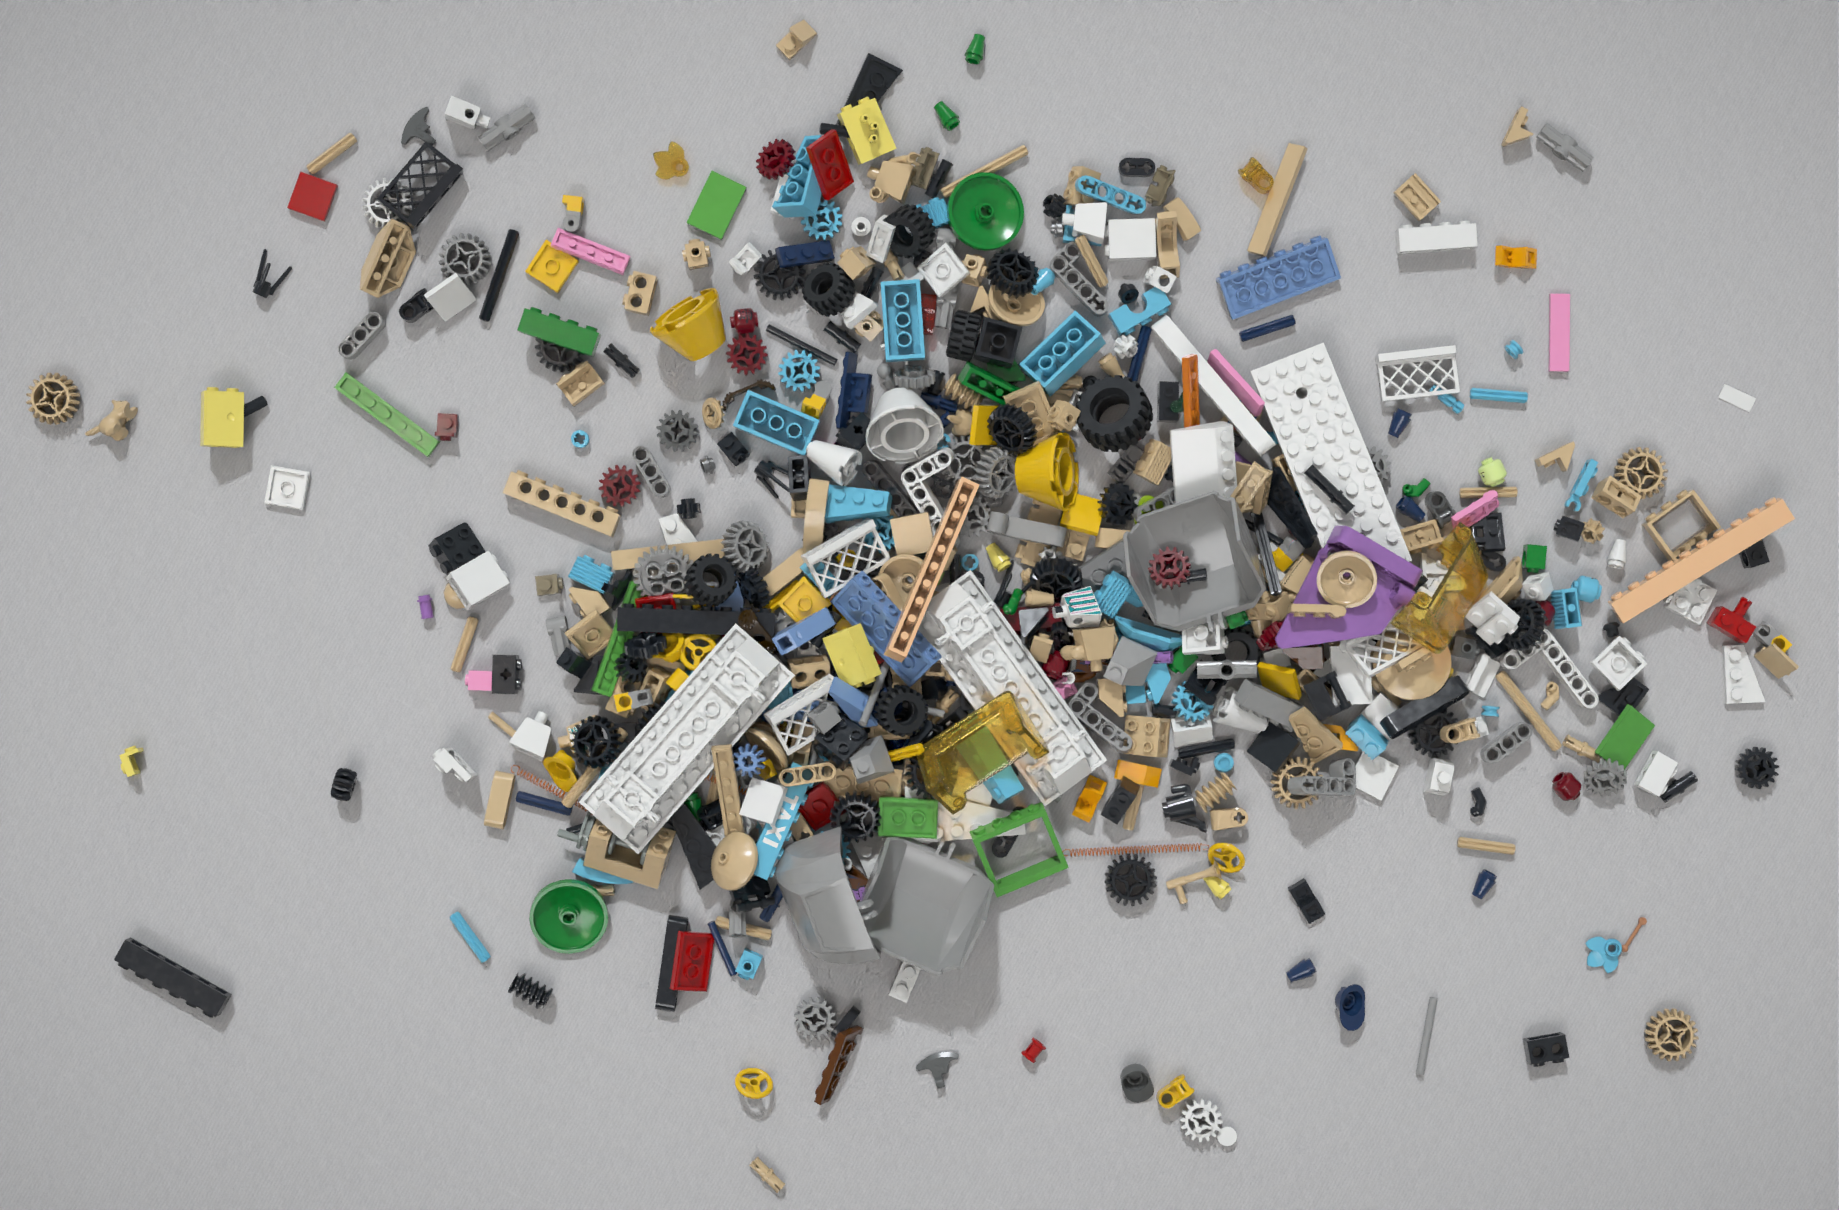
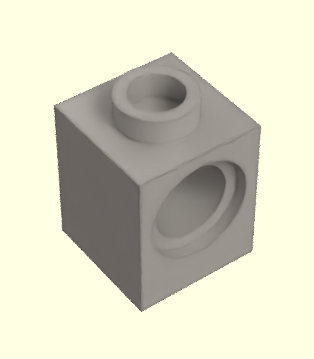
M823 701L807 714L812 724L822 734H825L842 720L838 715L840 710L837 706L827 701Z

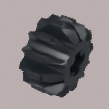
M623 652L620 654V658L615 660L617 665L614 667V670L619 672L616 677L621 676L624 683L626 681L629 684L638 683L647 674L645 669H647L648 665L643 664L645 658L634 659V657H628Z
M339 768L333 779L331 797L340 801H349L356 785L357 773L351 769Z

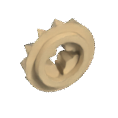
M716 398L706 399L702 407L703 420L710 429L720 428L721 423H724V407L721 406V401L716 400Z

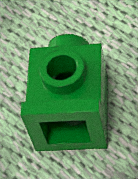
M1245 611L1226 616L1230 629L1241 626L1249 620Z

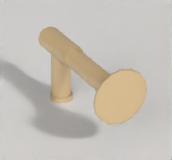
M1214 860V864L1209 869L1166 881L1168 889L1175 888L1179 903L1184 904L1188 902V899H1186L1182 885L1206 877H1218L1220 880L1222 877L1219 866Z

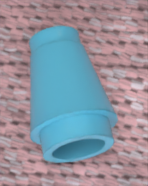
M1049 268L1038 271L1039 276L1036 278L1037 282L1036 285H1033L1031 294L1037 295L1054 283L1055 274Z

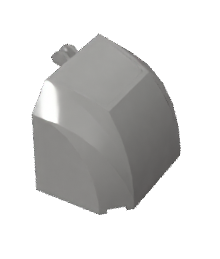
M1212 491L1140 515L1137 518L1138 523L1130 532L1126 531L1123 535L1127 577L1154 625L1182 631L1208 623L1210 632H1214L1215 625L1213 620L1219 619V625L1224 629L1226 628L1224 617L1254 608L1266 590L1255 545L1241 510L1233 497L1227 498L1219 495L1216 491ZM1166 547H1169L1170 551L1177 547L1178 553L1183 550L1184 556L1189 557L1187 563H1191V568L1188 570L1206 568L1207 581L1190 582V584H1187V582L1180 583L1181 587L1175 584L1172 590L1167 585L1163 589L1162 583L1157 586L1155 580H1151L1150 575L1152 573H1149L1148 568L1152 566L1149 565V560H1154L1153 554L1159 555V549L1164 552ZM1182 562L1180 563V566L1178 567V568L1180 569V571H1182V568H1183ZM1159 565L1157 566V573H1158V574H1159V570L1161 569Z
M841 826L785 845L784 852L775 866L774 874L802 945L815 957L829 963L856 964L881 958V951L875 949L864 921L877 916L878 913L877 910H870L864 913L860 911V909L872 906L874 902L868 899L857 903L841 857Z
M887 837L860 900L861 902L871 899L874 902L872 906L860 909L861 913L870 910H877L878 913L877 916L864 920L875 949L936 976L951 969L957 968L958 970L963 968L987 921L994 884L978 867L951 856L956 846L955 843L952 842L950 844L947 854L941 852L945 844L944 838L940 839L935 849L912 838Z

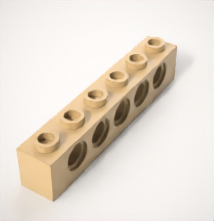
M517 470L514 473L511 471L503 490L504 494L608 536H614L621 515L617 514V509L609 506L606 509L599 507L600 503L589 499L586 502L581 500L582 495L572 491L569 495L563 492L564 488L554 484L553 487L545 485V480L535 477V480L527 478L528 474ZM525 483H530L532 486L529 493H524L522 490ZM548 490L550 496L547 500L543 501L540 494L542 491ZM562 497H565L568 501L567 506L564 508H560L558 505V501ZM583 504L586 511L583 515H578L576 508ZM597 512H602L604 515L601 522L594 520V515Z

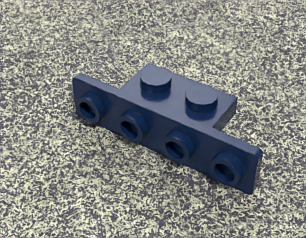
M846 352L843 359L844 369L840 380L841 392L838 397L839 408L835 419L836 429H841L842 427L846 429L848 427L846 424L850 420L851 412L868 413L873 375L856 373L858 355L852 352Z

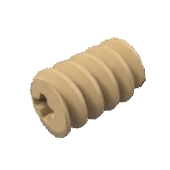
M954 373L942 391L946 389V397L952 393L951 400L953 401L959 398V405L965 402V409L972 406L971 413L973 414V406L980 405L984 397H982V394L975 393L974 390L961 384L959 379L956 380L957 374Z
M1224 772L1220 773L1222 779L1217 776L1214 777L1215 784L1208 781L1209 788L1204 785L1201 786L1202 793L1198 790L1195 791L1196 797L1194 798L1205 813L1208 812L1206 806L1213 809V801L1220 804L1219 797L1226 800V792L1233 795L1232 788L1236 789Z

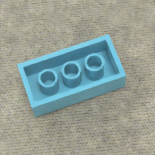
M920 279L881 282L886 363L925 360Z
M1074 311L1019 365L1032 381H1039L1043 391L1051 397L1106 342L1099 331L1077 311Z
M748 390L733 427L798 455H807L806 448L813 441L820 425V420Z

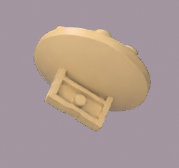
M1408 623L1400 624V628L1411 629ZM1419 623L1417 625L1432 642L1375 675L1384 690L1403 700L1413 701L1433 695L1442 688L1451 671V654L1445 640L1432 628ZM1386 631L1384 633V636L1395 638L1396 632ZM1399 633L1398 639L1409 641L1410 635ZM1412 636L1413 643L1420 644L1423 642L1420 637ZM1380 640L1376 643L1377 647H1380ZM1383 641L1382 648L1393 650L1394 643ZM1397 644L1396 651H1407L1408 646ZM1373 651L1372 657L1378 658L1379 652ZM1381 653V659L1389 661L1392 659V655ZM1372 662V667L1375 669L1377 663Z

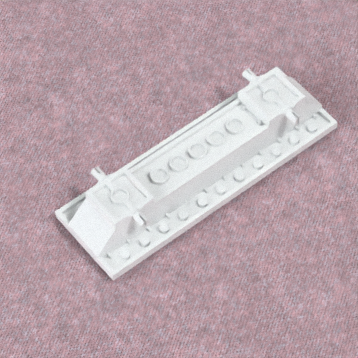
M1324 343L1250 371L1258 394L1265 402L1264 409L1306 513L1318 533L1317 540L1320 547L1323 548L1334 526H1348L1408 562L1412 561ZM1312 464L1339 491L1342 490V494L1355 505L1347 515L1334 502L1331 503V499L1304 474Z
M971 570L931 598L918 631L942 655V658L939 660L981 720L986 724L993 737L1043 806H1046L1107 761Z
M735 623L579 803L639 854L714 769L712 746L732 744L733 747L795 675Z

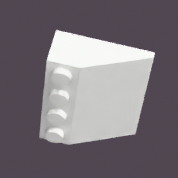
M1225 421L1169 430L1175 504L1212 491H1216L1219 495L1229 498L1237 487L1233 425Z

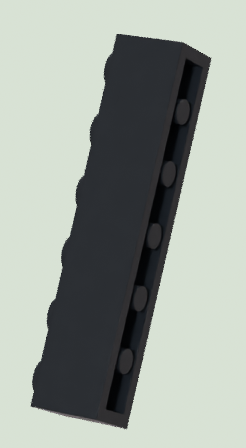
M131 937L125 939L114 958L118 962L119 967L126 970L131 969L137 977L141 979L147 978L152 981L153 986L159 989L164 988L169 991L171 996L186 1000L185 1003L190 1007L202 1009L203 1014L213 1018V1016L221 1015L232 995Z

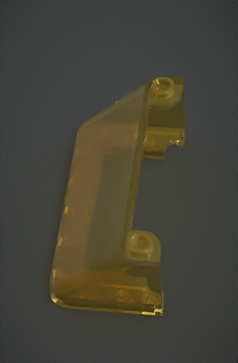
M1461 522L1456 525L1444 539L1445 541H1442L1436 551L1442 553L1440 563L1449 568L1433 596L1430 597L1424 592L1415 593L1406 606L1391 621L1393 626L1435 654L1442 653L1446 649L1488 580V573L1473 533Z
M1005 691L923 745L925 751L917 756L926 790L954 815L965 807L967 803L966 793L1029 753L1032 758L1039 759L1050 751L1017 697L1011 691Z

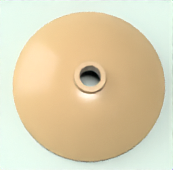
M992 285L988 293V302L991 310L1003 322L1020 327L1029 326L1037 322L1044 312L1045 301L1042 292L1037 295L1029 293L1024 297L1019 296L1016 299L1014 295L1010 298L1006 293L1001 295V291H995V285Z
M1340 551L1330 555L1322 562L1317 572L1318 590L1322 597L1332 605H1341L1345 608L1362 605L1371 598L1377 586V573L1374 565L1367 557L1354 551ZM1345 572L1350 573V576L1345 577L1343 574Z
M900 554L890 558L879 571V574L885 573L890 576L904 604L923 563L922 559L910 554ZM907 577H911L913 582H909Z
M750 727L744 733L751 747L757 745V752L763 750L764 752L760 757H766V760L770 759L777 772L780 773L782 770L788 769L787 755L776 734L772 735L766 730L756 727Z
M733 832L725 836L714 850L711 860L712 876L715 883L722 889L729 891L740 889L747 884L755 872L758 851L754 840L748 834Z

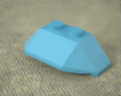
M1116 615L1113 618L1122 636L1154 651H1172L1182 645V635Z

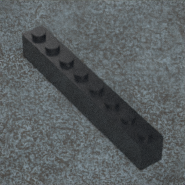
M623 603L622 607L617 609V631L726 635L735 623L739 626L738 617L740 613L744 610L752 611V608L740 607V611H732V607H720V610H713V606H701V610L693 609V606L681 605V609H673V605H662V608H654V604H642V607H634L633 603ZM760 608L759 612L753 611L770 636L774 637L775 612H771V608Z

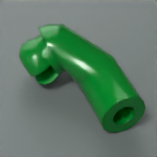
M1423 478L1418 485L1405 484L1402 487V492L1407 497H1420L1431 483Z
M1014 589L1009 604L1003 606V611L1006 615L1016 613L1023 594L1021 589Z

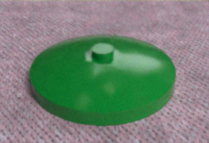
M981 172L964 178L953 189L947 203V218L953 233L960 241L971 248L989 251L1001 248L1015 238L1023 223L1024 206L1019 192L1007 179L997 174Z
M574 879L555 881L541 889L531 904L529 915L531 930L542 945L555 952L571 954L585 951L594 946L606 931L608 924L607 904L600 892L588 883Z

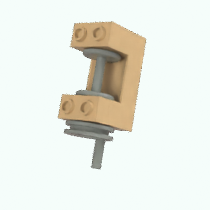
M588 811L579 835L559 829L557 836L577 842V849L583 846V850L586 851L583 866L658 889L669 862L676 831L662 827L644 849L637 854Z

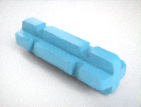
M1434 384L1429 392H1432L1437 385ZM1437 395L1438 399L1449 408L1452 407L1455 413L1459 414L1463 410L1464 404L1460 401L1457 402L1453 395Z

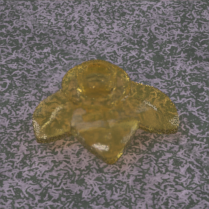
M671 141L668 152L659 151L653 153L654 160L659 166L655 173L657 177L667 180L673 176L682 177L687 174L689 165L684 159V150L679 144ZM679 164L683 166L680 171L676 170V166Z

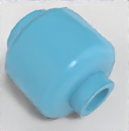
M1579 576L1571 585V588H1577L1578 599L1588 603L1594 602L1595 599L1598 600L1602 591V585L1599 584V581L1596 578Z

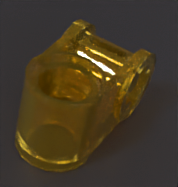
M1251 157L1249 162L1242 169L1238 170V174L1258 193L1267 194L1270 192L1274 179L1255 158ZM1260 180H1267L1269 186L1266 188L1262 187L1259 184Z

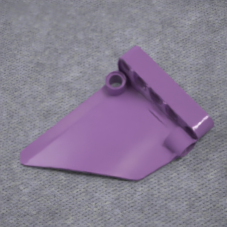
M1334 526L1325 546L1318 551L1293 604L1332 605L1322 597L1317 587L1318 569L1328 557L1329 552L1334 554L1340 551H1354L1367 557L1374 565L1377 573L1375 592L1362 605L1345 608L1347 611L1345 616L1338 619H1333L1328 614H1325V618H1314L1313 614H1306V617H1294V614L1288 613L1275 637L1277 646L1285 649L1381 634L1395 613L1402 606H1408L1415 597L1413 589L1416 587L1423 570L1348 526ZM1345 572L1343 575L1349 577L1350 573Z

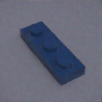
M830 240L782 246L775 250L780 268L828 262L835 259Z

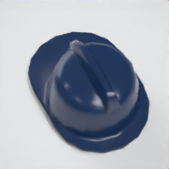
M1357 984L1341 987L1335 997V1005L1340 1013V1021L1345 1029L1355 1031L1364 1022L1365 992Z

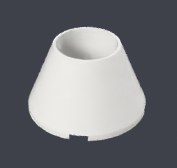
M895 388L885 392L880 397L866 430V444L869 451L880 460H893L895 464L911 463L929 456L938 448L937 444L944 436V428L939 416L915 391L906 388Z

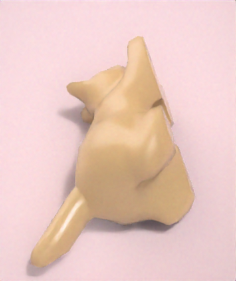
M112 400L111 402L114 405L112 412L103 418L98 426L85 432V435L93 436L101 432L106 436L112 437L115 441L123 440L128 435L125 424L137 415L138 408H130V403L126 400Z
M958 409L955 413L956 416H947V419L954 423L951 430L953 435L957 437L970 435L972 413L970 411Z

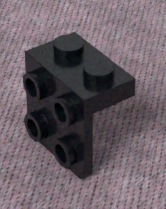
M466 522L434 538L428 545L431 555L438 560L442 572L447 574V576L450 572L485 553L483 546Z
M838 713L842 720L825 734L819 732L814 737V750L818 755L826 757L835 768H840L844 771L849 765V757L867 740L868 733L843 713Z

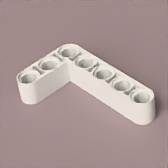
M948 447L941 448L909 466L901 475L902 483L920 513L927 512L926 506L928 505L935 508L934 514L929 513L933 536L937 530L936 523L941 521L944 510L928 485L926 478L948 467L953 462L954 452ZM941 453H945L948 455V462H944L940 459ZM925 462L930 463L932 471H926L923 464ZM907 472H913L916 479L909 480ZM917 489H923L925 497L918 496ZM959 536L955 541L956 548H958L960 545Z
M1547 629L1543 630L1546 633L1544 634V641L1541 643L1536 641V647L1531 646L1527 654L1509 648L1508 651L1500 655L1499 663L1502 668L1515 669L1539 652L1580 707L1593 708L1598 704L1599 698L1596 692ZM1550 648L1556 650L1554 658H1551L1548 654ZM1509 655L1514 660L1511 666L1506 664V657ZM1563 663L1568 666V670L1564 674L1560 670ZM1574 679L1579 680L1580 685L1577 689H1574L1572 686ZM1587 694L1591 697V702L1588 705L1584 702V696Z

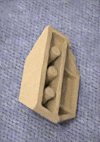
M391 218L377 234L361 269L360 290L379 298L401 287L416 253L409 226Z
M1519 556L1513 557L1471 606L1491 591L1506 605L1511 600L1517 599L1521 594L1520 589L1523 587L1521 558Z

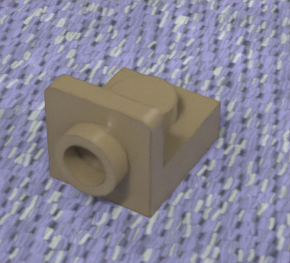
M559 574L535 576L537 596L560 594L561 589H564L563 578Z

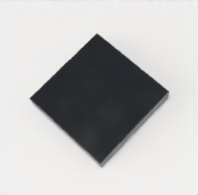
M1269 721L1265 731L1260 732L1246 752L1278 774L1301 743Z

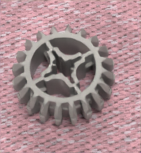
M463 233L459 234V239L453 235V242L447 239L448 247L441 246L445 253H439V256L444 259L438 261L440 265H444L441 271L446 272L445 277L449 278L456 273L453 268L465 267L468 274L457 273V275L463 282L465 280L466 285L469 286L471 284L470 279L475 284L478 283L477 276L484 279V276L481 274L482 271L485 273L489 272L485 265L491 266V262L486 261V259L491 258V255L485 254L489 251V247H483L485 242L483 240L479 241V237L476 235L472 239L470 233L466 235V239ZM462 245H473L478 250L466 252ZM456 249L457 256L450 263L451 254ZM463 254L469 257V259H467L468 266L463 261H461ZM480 256L479 264L474 270L473 262Z
M962 435L961 442H958L956 437L953 438L955 445H952L950 442L947 443L952 451L961 446H970L968 452L964 455L954 452V460L959 463L956 474L952 471L950 465L942 470V474L949 473L946 477L947 481L951 477L954 478L953 485L956 484L957 480L959 481L966 469L974 470L977 468V463L972 459L975 450L980 455H985V450H982L985 445L969 444L970 436L968 441H965V437ZM969 453H971L969 456V461H971V465L966 464V466L963 467L962 470H960L962 468V462H960V459H965L966 457H968ZM940 455V459L945 460V462L949 461L948 455ZM973 476L964 477L973 482L976 480Z
M1001 446L985 450V455H980L981 460L976 461L978 466L974 469L976 474L973 477L976 479L975 483L979 484L977 490L984 496L992 499L1003 498L1004 495H1008L1009 490H1013V484L1016 483L1015 461L1017 455L1014 453L1009 454L1006 449L1002 450Z
M738 521L731 524V527L726 529L727 533L722 535L725 540L720 542L724 545L721 551L725 552L724 557L728 559V563L731 561L733 564L732 569L735 568L740 573L746 572L751 568L757 571L760 569V566L765 565L764 560L768 559L766 553L770 551L767 549L769 542H766L765 538L767 535L762 534L764 529L759 528V524L752 521Z

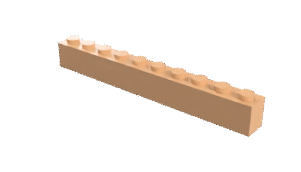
M961 477L956 483L883 655L901 663L907 657L979 484L964 477Z
M1775 497L1767 500L1764 503V507L1749 511L1747 513L1748 516L1742 520L1741 518L1734 520L1730 523L1731 527L1726 530L1720 529L1713 534V538L1708 541L1706 539L1700 541L1692 551L1686 550L1679 554L1680 558L1674 562L1670 560L1664 563L1659 571L1655 572L1654 570L1644 576L1646 579L1641 582L1635 581L1628 586V590L1623 593L1619 591L1613 594L1608 603L1619 621L1622 623L1627 622L1794 520L1795 518L1784 500L1781 498L1776 499Z

